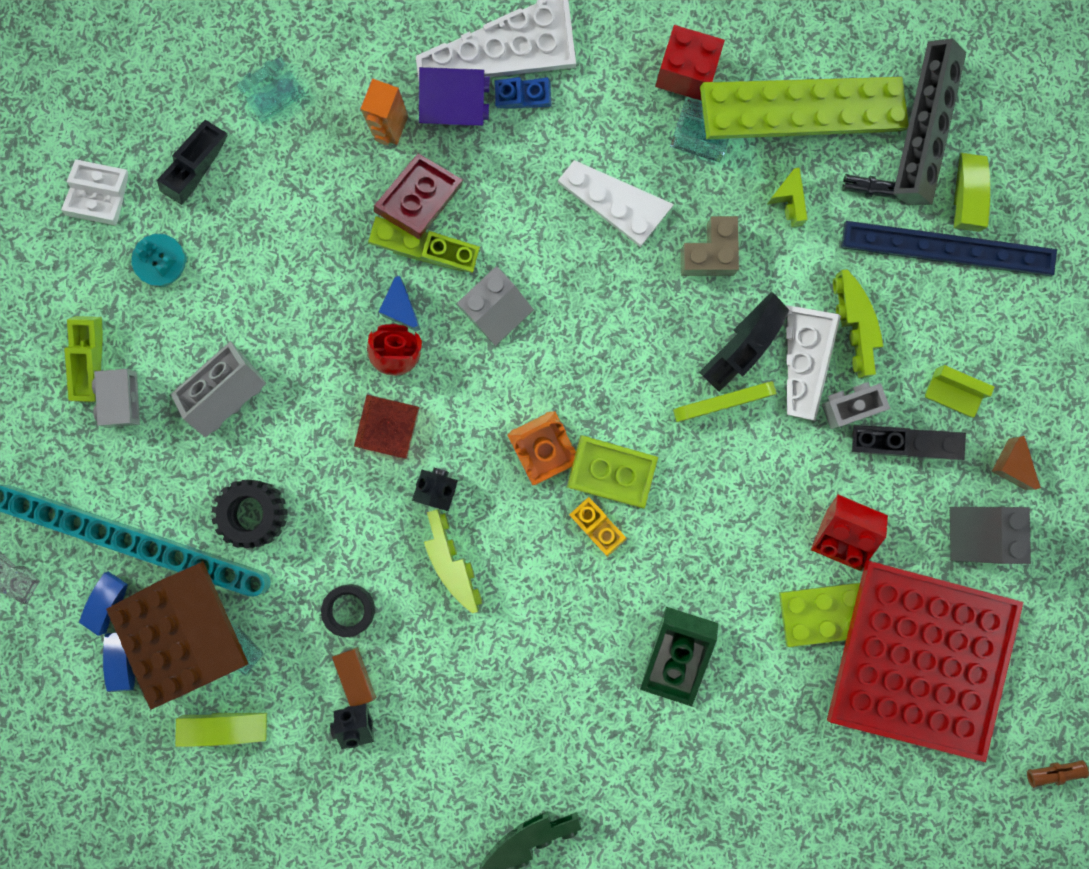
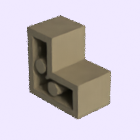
M711 216L707 223V243H684L681 248V276H734L739 270L738 216Z

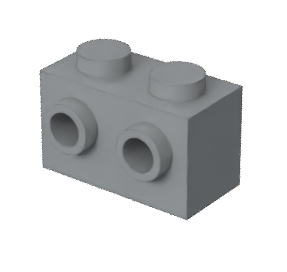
M129 369L94 371L95 379L92 381V390L96 395V406H94L93 414L97 421V426L121 427L140 425L137 372Z
M869 382L853 387L854 393L845 395L844 391L829 395V401L823 403L822 407L830 429L889 410L890 406L881 383L870 386Z

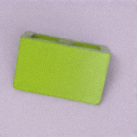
M943 365L935 369L925 393V398L973 418L976 416L982 399L991 397L995 387Z

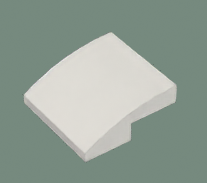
M75 159L67 179L70 189L62 206V212L65 216L116 226L127 185L128 171L126 169Z

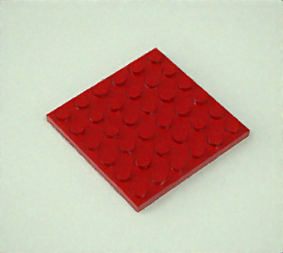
M866 560L827 721L986 763L1024 602Z

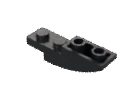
M771 291L733 330L736 335L699 373L718 392L738 373L743 377L770 346L782 327L789 309Z
M853 425L852 452L924 459L965 460V432Z

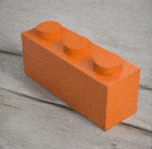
M372 78L360 110L374 136V140L383 145H389V143L397 145L408 119V113L398 87Z

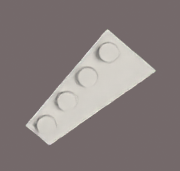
M786 305L789 309L786 328V339H788L787 414L816 421L841 316L839 314Z

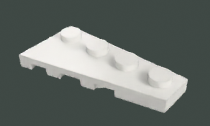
M575 160L558 180V184L639 247L644 244L674 205Z

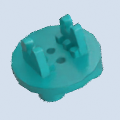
M152 234L144 237L137 243L132 252L131 263L134 273L141 281L151 286L166 287L181 276L187 262V256L184 253L183 247L176 239L166 234Z

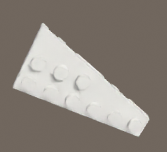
M537 0L534 5L523 10L517 9L483 25V28L472 33L469 31L453 42L443 43L417 55L418 81L419 67L485 70V76L490 77L576 68L569 1Z

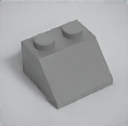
M497 266L457 302L459 309L495 346L534 311L517 287Z

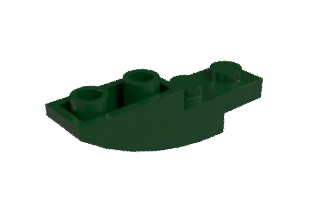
M546 811L523 822L506 834L490 850L480 864L479 869H508L511 867L520 869L530 863L529 861L533 860V847L536 846L537 849L545 848L552 843V840L560 837L562 839H569L578 834L577 831L582 830L578 813L576 812L551 821L549 813Z

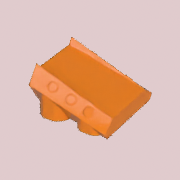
M555 411L547 412L511 430L507 435L532 485H537L573 465L576 451Z

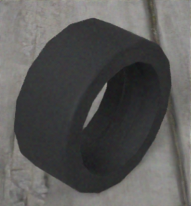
M354 584L341 585L333 589L324 598L321 606V618L325 627L334 635L344 638L354 637L365 631L372 623L375 614V604L370 593L363 587ZM350 594L361 600L364 606V614L358 624L346 627L336 622L333 617L332 608L334 602L339 597Z

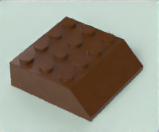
M204 562L166 577L106 609L150 710L249 664Z

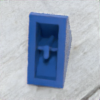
M397 276L387 292L379 313L398 324L414 331H419L421 328L404 282L400 276Z

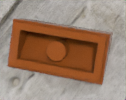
M358 647L332 656L349 705L357 706L374 701L377 697Z

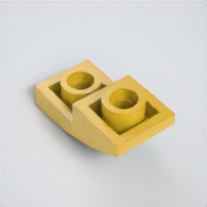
M590 497L569 514L607 557L627 540L623 533Z

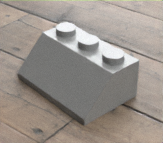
M230 341L173 391L171 396L182 418L206 438L210 433L218 430L228 417L237 413L246 401L252 396L257 395L262 387L266 385V382L256 368Z

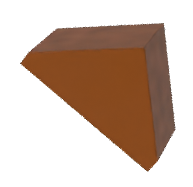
M1025 436L1009 438L991 472L1024 490L1041 488Z

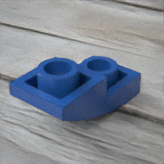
M520 77L494 80L495 105L497 108L552 107L551 81L548 77L524 81Z
M109 571L105 572L91 592L79 623L97 636L107 633L110 617L106 609L124 600L128 584Z
M106 633L103 644V672L107 692L133 691L136 676L122 648L117 633Z

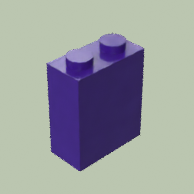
M419 67V123L484 126V120H489V104H484V93H489L490 76H485V70Z

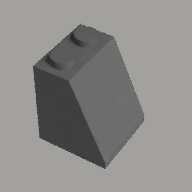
M949 507L950 561L1031 564L1030 507Z

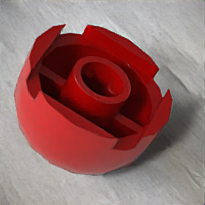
M404 325L378 326L376 332L372 334L371 331L369 333L367 355L372 366L379 372L392 376L404 375L410 372L419 362L422 340L416 332L415 336L408 332V327Z

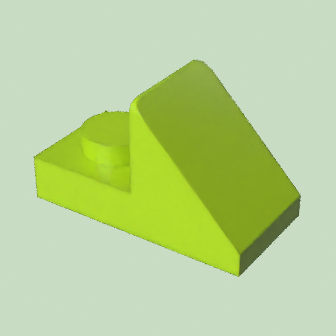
M800 167L793 169L767 203L768 205L788 202L785 205V216L787 220L791 221V227L803 226L808 220Z

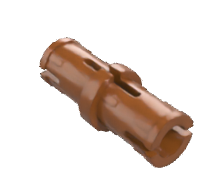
M1083 760L1066 764L1055 762L1051 763L1049 767L1028 769L1027 771L1028 782L1033 788L1053 783L1059 786L1064 785L1066 781L1089 777L1088 767Z

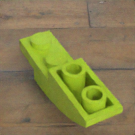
M375 216L368 244L393 251V254L473 273L480 249L479 246L432 231L425 232L420 239H417L388 220Z
M848 269L841 270L836 274V278L833 279L834 294H838L839 304L836 305V314L841 316V327L852 326V330L849 332V340L851 346L855 347V356L852 359L854 372L858 373V378H869L876 375L873 350L884 347L880 326L873 306L864 289Z
M440 509L429 511L427 516L434 539L424 541V545L430 561L442 583L455 599L472 614L479 611L478 605L482 604L479 589H473L471 579L475 578L471 562L466 563L465 558L454 561L453 556L457 555L453 539L448 540L446 529H450L446 513L441 514Z

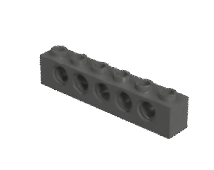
M953 38L928 41L893 192L895 196L907 205L933 204L967 53Z

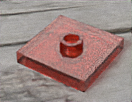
M367 394L354 447L407 459L420 407Z

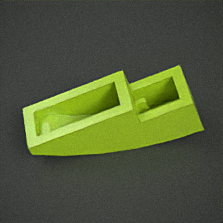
M960 153L953 204L956 205L953 227L955 229L981 232L988 227L990 171L987 156Z
M74 316L67 319L69 346L64 348L68 401L96 402V395L92 390V381L95 379L94 371H101L102 317Z
M212 713L210 715H181L176 718L175 747L233 745L267 740V713Z

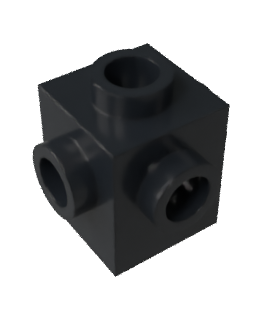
M435 467L432 472L421 469L412 501L449 511L458 480L449 478L448 471Z
M366 704L348 706L334 711V722L330 723V732L333 740L337 739L341 749L355 748L359 745L374 742L373 719Z

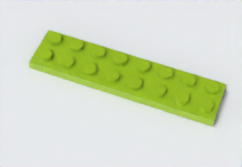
M902 77L704 82L700 86L706 140L899 132L907 130L909 126Z

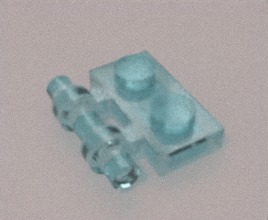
M281 56L273 61L269 59L263 63L264 67L253 74L249 72L244 75L245 79L236 84L242 94L250 88L253 90L254 94L246 98V100L262 123L306 95L290 70L283 75L279 74L278 70L286 66ZM271 75L274 81L260 88L258 83Z

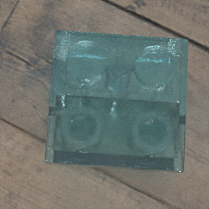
M686 96L670 147L720 163L725 154L729 139L706 140L702 101Z

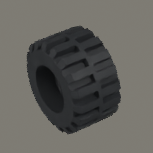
M248 479L230 483V487H224L221 490L223 494L216 496L214 500L218 503L217 507H212L211 513H216V518H212V523L218 525L215 531L218 535L224 536L223 541L233 543L232 546L237 548H255L274 541V537L282 533L280 529L286 525L287 521L284 520V515H288V511L283 507V504H286L284 498H280L279 495L281 493L278 489H273L269 483ZM246 498L256 499L263 510L262 521L254 530H247L242 527L237 518L238 507Z

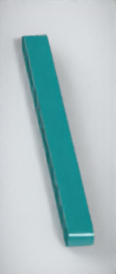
M0 485V492L2 491L4 494V499L0 503V512L176 572L201 563L205 559L209 563L208 573L214 585L246 596H258L264 594L270 588V577L261 570L11 485ZM26 499L29 501L30 504L27 512L24 510L23 507ZM51 508L55 510L53 520L48 515ZM77 516L81 521L78 529L74 526V519ZM101 525H104L107 531L104 538L99 535ZM127 533L132 537V544L129 547L124 542V537ZM152 542H155L158 546V552L155 556L149 550ZM178 550L184 556L181 564L175 561V553ZM228 568L233 569L235 572V579L232 582L228 581L225 576ZM254 576L258 577L261 581V587L258 591L254 590L250 584Z

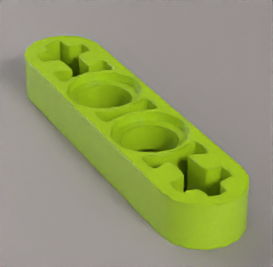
M771 381L673 409V413L677 423L767 398L777 393L774 382Z

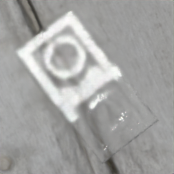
M0 551V591L22 604H28L40 581L25 566H15Z

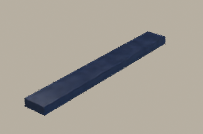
M853 221L844 222L841 245L842 249L1049 277L1055 274L1057 249Z

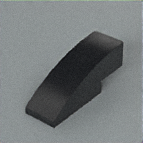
M204 120L172 155L173 163L157 179L159 191L182 205L195 190L217 157L228 136L227 133L209 121Z

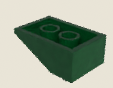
M666 607L640 690L692 707L717 642L718 623Z

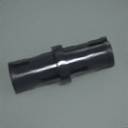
M845 174L843 182L847 183L845 185L842 184V191L864 193L866 197H872L873 195L890 197L892 199L897 197L893 194L896 181L876 179V176L871 175L866 178Z

